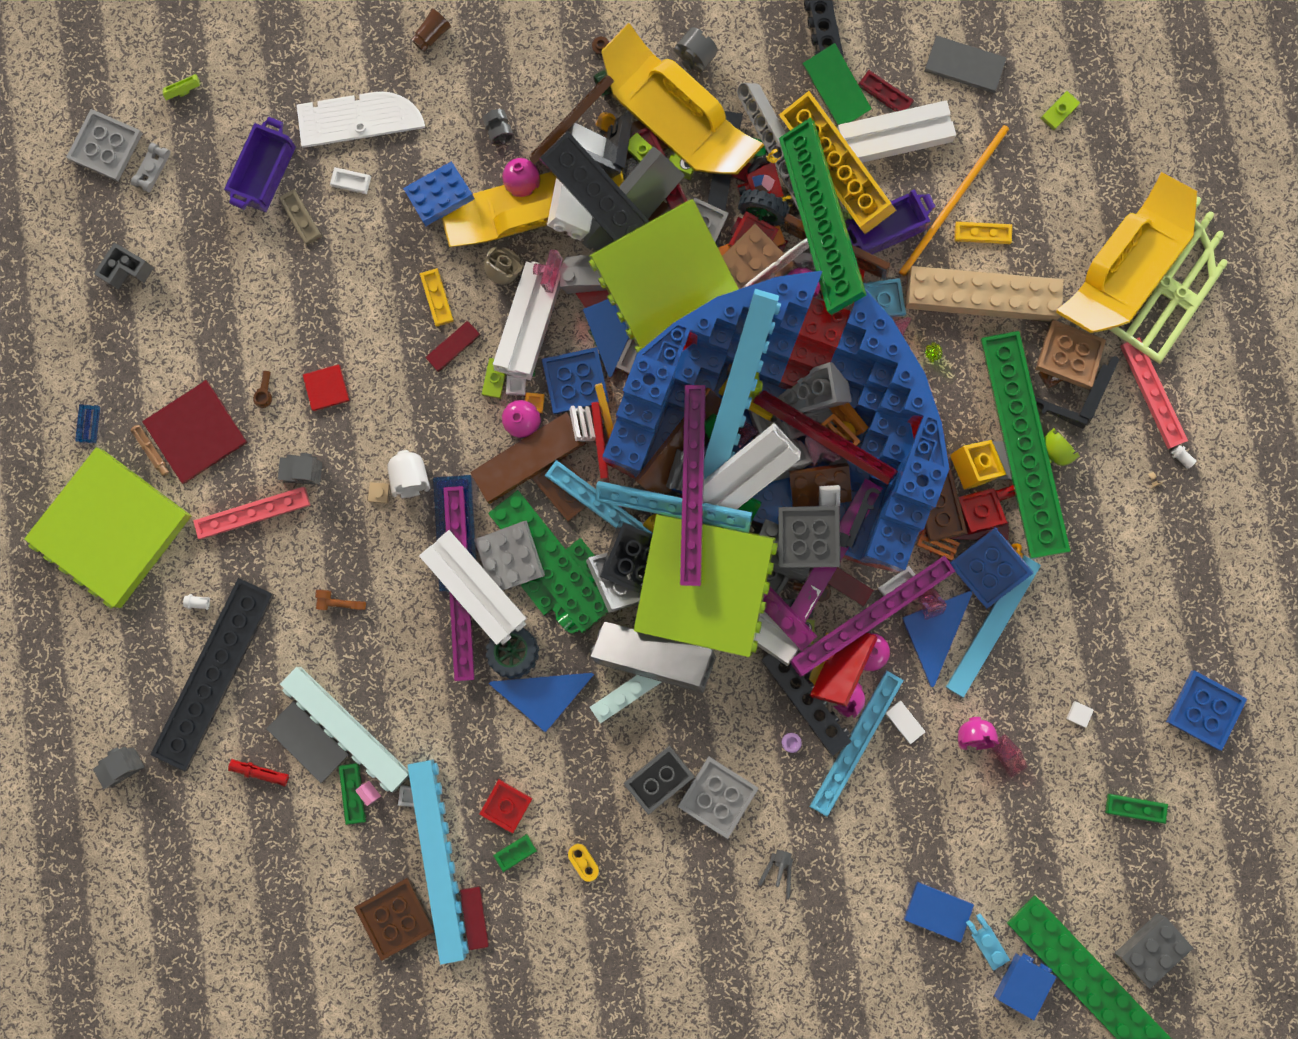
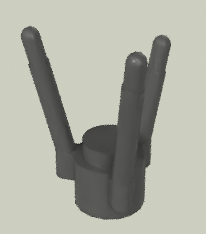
M777 849L776 854L772 853L758 885H762L775 862V866L779 867L775 886L779 887L783 869L787 868L786 899H790L792 853Z

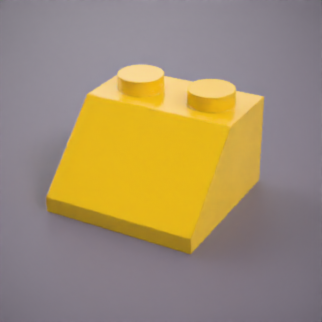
M992 440L965 445L950 454L964 490L983 485L1006 475Z

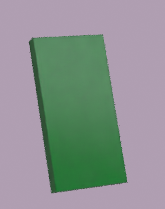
M835 43L802 63L837 127L840 124L854 121L872 109Z

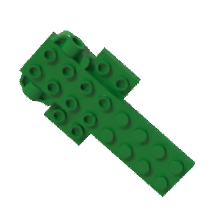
M519 490L488 513L500 529L527 521L545 576L523 583L520 586L544 616L554 610L557 621L565 631L571 634L581 631L584 634L609 614L586 562L589 557L595 555L581 538L565 549Z

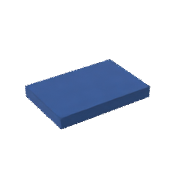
M917 882L904 920L961 943L967 927L966 922L969 921L974 904Z

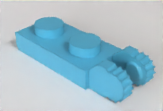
M978 914L976 915L977 920L983 928L977 931L975 925L970 920L966 924L972 933L971 936L994 971L1010 961L991 927L986 923L983 916Z

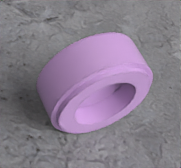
M787 733L782 738L784 750L794 753L800 749L802 742L797 734Z

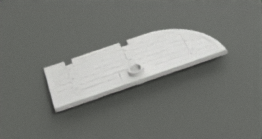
M390 92L359 94L360 100L356 101L354 95L318 101V107H313V102L297 105L302 148L425 128L421 113L413 103L400 95Z
M807 238L786 252L776 262L772 263L744 285L743 288L776 277L775 274L809 248Z

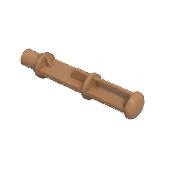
M140 425L132 427L131 433H133L155 469L159 470L162 476L168 475L169 471L165 466L166 463Z

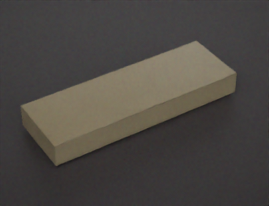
M295 189L279 197L281 204L306 246L322 237Z

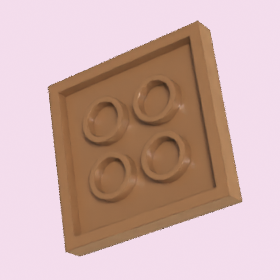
M754 224L722 257L737 287L742 289L744 285L772 263L776 262L784 253ZM791 261L778 271L775 276H783L795 264Z
M1052 320L1049 324L1035 370L1090 390L1095 380L1106 340Z

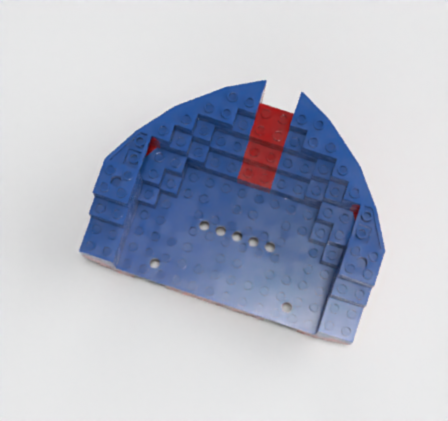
M822 271L774 277L714 298L671 324L637 353L623 388V398L616 413V423L602 456L603 461L607 465L633 479L638 476L683 419L685 411V385H705L706 388L712 389L722 400L723 396L719 394V390L729 377L726 376L728 366L733 364L755 289L779 295L778 302L781 303L778 315L774 314L772 322H775L772 335L768 334L766 341L769 342L766 354L762 353L760 358L763 361L759 373V380H762L763 383L762 391H767L773 396L779 397L787 389L795 386L799 379L806 377L814 367L829 362L836 366L848 381L852 401L849 404L869 427L865 432L856 436L861 441L858 447L898 471L896 477L887 485L860 467L847 461L850 469L852 501L865 478L883 489L873 504L874 510L869 511L863 522L854 548H848L843 558L858 564L891 572L906 570L917 536L920 531L924 530L930 511L937 505L949 471V463L942 422L926 374L893 319L866 289L867 295L854 302L850 310L843 308L831 315L827 312L825 301L813 297ZM745 409L743 413L746 416L743 428L739 427V429L745 431L746 436L743 439H739L737 446H733L732 451L735 454L755 437L748 409ZM807 435L796 438L798 441L801 440L808 452L812 438ZM709 442L704 447V456L706 454ZM822 461L821 463H818L816 466L808 465L803 469L828 466L829 463ZM790 478L772 481L752 497L762 503L751 524L761 527L765 519L779 524L778 507H792ZM671 489L674 492L682 494V491ZM851 502L840 503V521Z

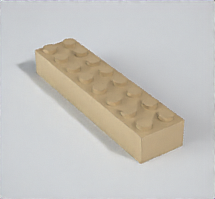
M911 266L907 277L905 309L1050 322L1052 320L1057 321L1061 317L1056 311L1062 306L1064 279Z

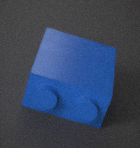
M1015 953L994 997L1030 1019L1035 1020L1056 976L1051 973L1052 969L1042 963L1040 966L1034 964V959L1023 953L1020 956Z

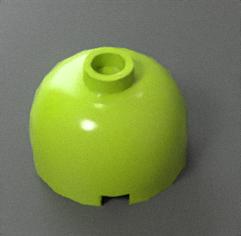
M1055 428L1044 437L1050 464L1054 462L1057 465L1065 466L1080 457L1078 452L1073 454L1075 452L1073 447L1059 432L1057 433Z

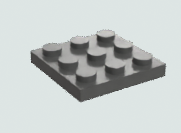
M840 506L778 507L779 568L841 567Z

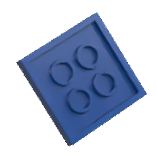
M452 161L403 188L425 227L475 199Z
M597 347L542 359L554 415L570 412L571 406H575V408L582 406V409H584L586 406L592 407V402L599 403L595 384L602 383L607 403H609Z
M996 527L950 562L959 577L986 609L1034 573Z
M1193 670L1190 672L1166 723L1216 750L1222 751L1247 698Z

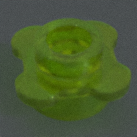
M935 342L926 346L925 353L930 363L942 357V348Z

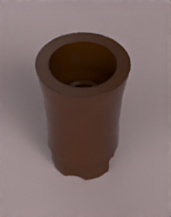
M432 8L424 22L416 30L411 41L420 50L425 52L443 33L451 28V25L438 11Z

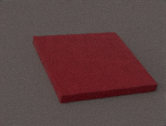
M207 380L142 421L182 484L187 483L248 443Z

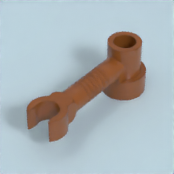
M316 589V609L328 610V606L366 610V602L331 599L330 590Z

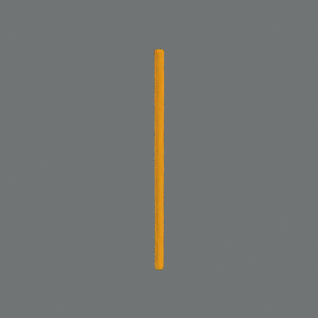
M1003 125L900 269L899 274L905 276L910 270L911 266L1009 131L1007 126Z

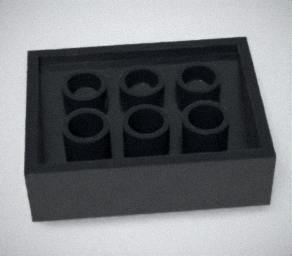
M620 520L613 535L600 577L641 593L652 533Z

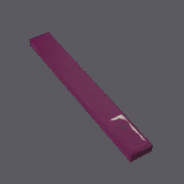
M865 478L840 521V532L849 535L866 491L870 488H876L881 492L882 487ZM871 493L867 501L868 505H873L879 495ZM840 547L841 560L847 549ZM814 567L791 606V609L804 623L837 567Z

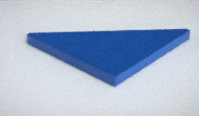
M607 299L584 308L583 311L610 378L614 374L616 365L629 337L625 331L628 329L624 322L621 323L617 317L618 309L615 305L612 306Z
M972 591L902 617L930 687H934L971 598Z
M583 673L491 681L489 684L546 732L594 674Z

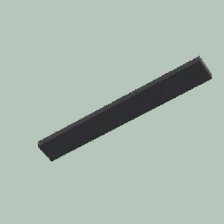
M724 111L726 120L740 130L743 114ZM713 173L708 204L723 211L726 210L732 174ZM721 232L715 242L717 247H719Z

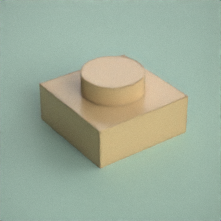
M370 482L368 501L388 503L390 484Z

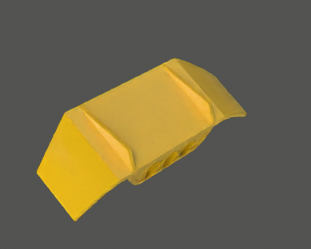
M627 23L601 51L607 75L614 80L610 85L613 97L693 170L719 174H738L764 146L762 142L744 134L727 121L724 109L719 101L676 62L670 59L661 61L656 57L630 23Z
M622 171L612 178L618 187L624 182ZM552 172L541 174L539 187H536L531 195L525 197L513 196L511 192L505 189L504 185L473 193L475 198L473 201L442 217L449 247L489 242L546 226L556 182L554 174Z
M1161 172L1143 206L1137 214L1130 213L1125 217L1092 261L1084 284L1070 300L1057 309L1056 313L1090 333L1130 323L1194 237L1197 191Z

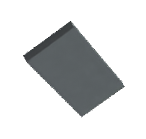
M936 35L924 71L995 93L1007 57Z
M294 700L266 729L320 783H323L350 754L344 751L334 738L328 736L324 728L320 724H316L310 718L311 715L306 710L300 709L296 704L297 701Z

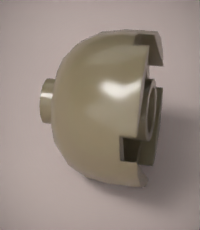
M493 247L485 257L483 264L484 272L491 281L497 284H510L517 279L523 267L519 263L520 258L507 248L502 247L501 250H496L497 247Z

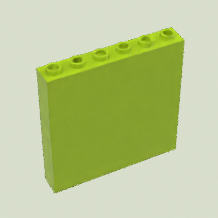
M693 199L686 201L589 255L591 260L588 262L593 271L597 270L600 276L598 281L603 289H607L609 293L607 298L611 305H615L618 309L617 317L621 323L624 322L628 329L625 331L630 340L634 339L637 345L634 348L637 353L674 322L718 296L739 290Z
M96 447L24 540L30 543L28 546L32 550L43 553L45 560L59 565L58 569L61 572L72 575L74 577L73 581L77 584L88 587L90 594L95 597L100 596L106 606L112 609L113 607L121 608L192 516L106 451Z
M657 514L634 631L750 657L752 652L756 653L758 641H755L756 633L761 631L762 622L759 621L760 613L764 614L766 602H763L764 594H768L770 587L767 578L768 574L772 575L774 563H771V558L777 552L778 543H775L776 538L703 523L701 586H680L682 519Z

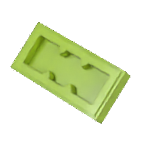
M194 74L164 87L163 96L165 100L178 95L180 97L190 93L189 90L200 86V80Z
M1066 91L1040 119L1055 130L1079 106L1080 102Z
M636 133L629 139L628 152L640 163L652 146Z
M489 358L482 395L501 399L506 374L494 371V359Z

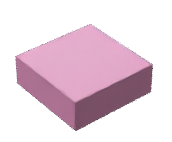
M370 781L355 790L367 806L381 797Z

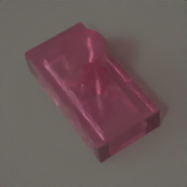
M550 249L546 265L535 263L533 266V274L542 276L540 284L545 292L553 293L563 260L558 250Z

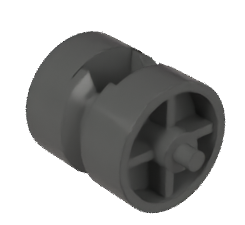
M491 110L483 116V122L488 130L491 144L505 145L506 142L514 137L512 128L508 124L509 120L505 110Z

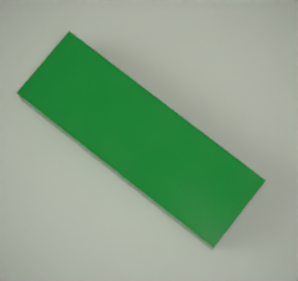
M358 763L339 766L345 825L366 822L364 802L355 791L362 785L360 766Z
M1108 794L1105 813L1166 824L1168 804Z

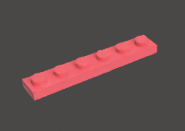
M1128 342L1120 346L1167 448L1169 449L1188 441L1150 358Z
M300 487L193 520L197 537L201 540L311 505L306 488Z

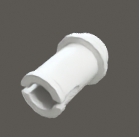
M1177 445L1171 451L1172 457L1177 458L1186 469L1192 467L1197 461L1185 450L1184 446Z
M192 594L184 597L183 606L189 610L191 608L209 609V597H195Z

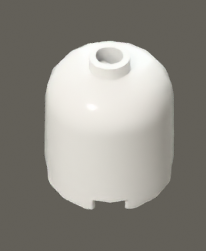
M402 450L390 459L388 474L393 497H396L398 494L401 495V498H410L420 495L419 491L424 489L426 492L429 491L430 485L425 465L420 455L408 450Z

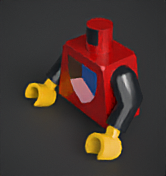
M777 149L756 158L745 174L746 183L737 185L739 196H742L743 192L749 189L752 191L753 189L763 190L780 198L784 196L775 163L781 157L775 158L773 156L778 151ZM788 195L782 199L786 201V199H791L792 197Z

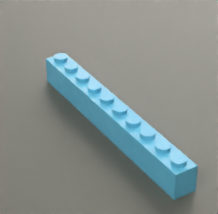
M758 289L754 291L705 454L704 479L735 455L732 449L734 445L737 446L741 434H738L739 427L743 428L746 416L743 413L745 409L749 410L751 404L750 390L755 391L758 381L754 377L756 372L760 373L763 361L760 358L762 353L766 354L769 342L766 341L768 334L772 335L775 322H772L774 314L778 315L781 303L778 302L779 295Z
M434 759L411 763L407 766L440 965L462 961L466 958V954L469 953L467 941H464L463 938L465 924L464 921L460 920L462 905L460 901H457L456 896L459 893L457 881H454L453 878L455 864L454 861L451 862L450 860L452 845L451 842H447L446 834H449V827L443 818V814L446 813L445 804L440 800L442 786L441 783L437 782L436 776L439 775V767L437 763H434Z

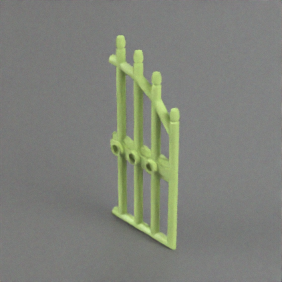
M1197 197L1196 209L1201 202L1200 197ZM1208 212L1201 223L1195 219L1194 237L1157 285L1128 330L1125 332L1119 327L1108 329L1158 364L1163 361L1223 272V269L1227 266L1228 261L1223 259L1217 265L1218 267H1216L1214 249L1223 238L1224 232L1218 231L1210 242L1205 231L1213 219V212ZM1200 238L1205 251L1184 282L1180 284L1172 277ZM1207 261L1209 279L1197 295L1188 288ZM1163 294L1171 301L1141 343L1133 335L1157 299ZM1179 305L1186 310V313L1159 353H1156L1149 348V345L1174 308Z

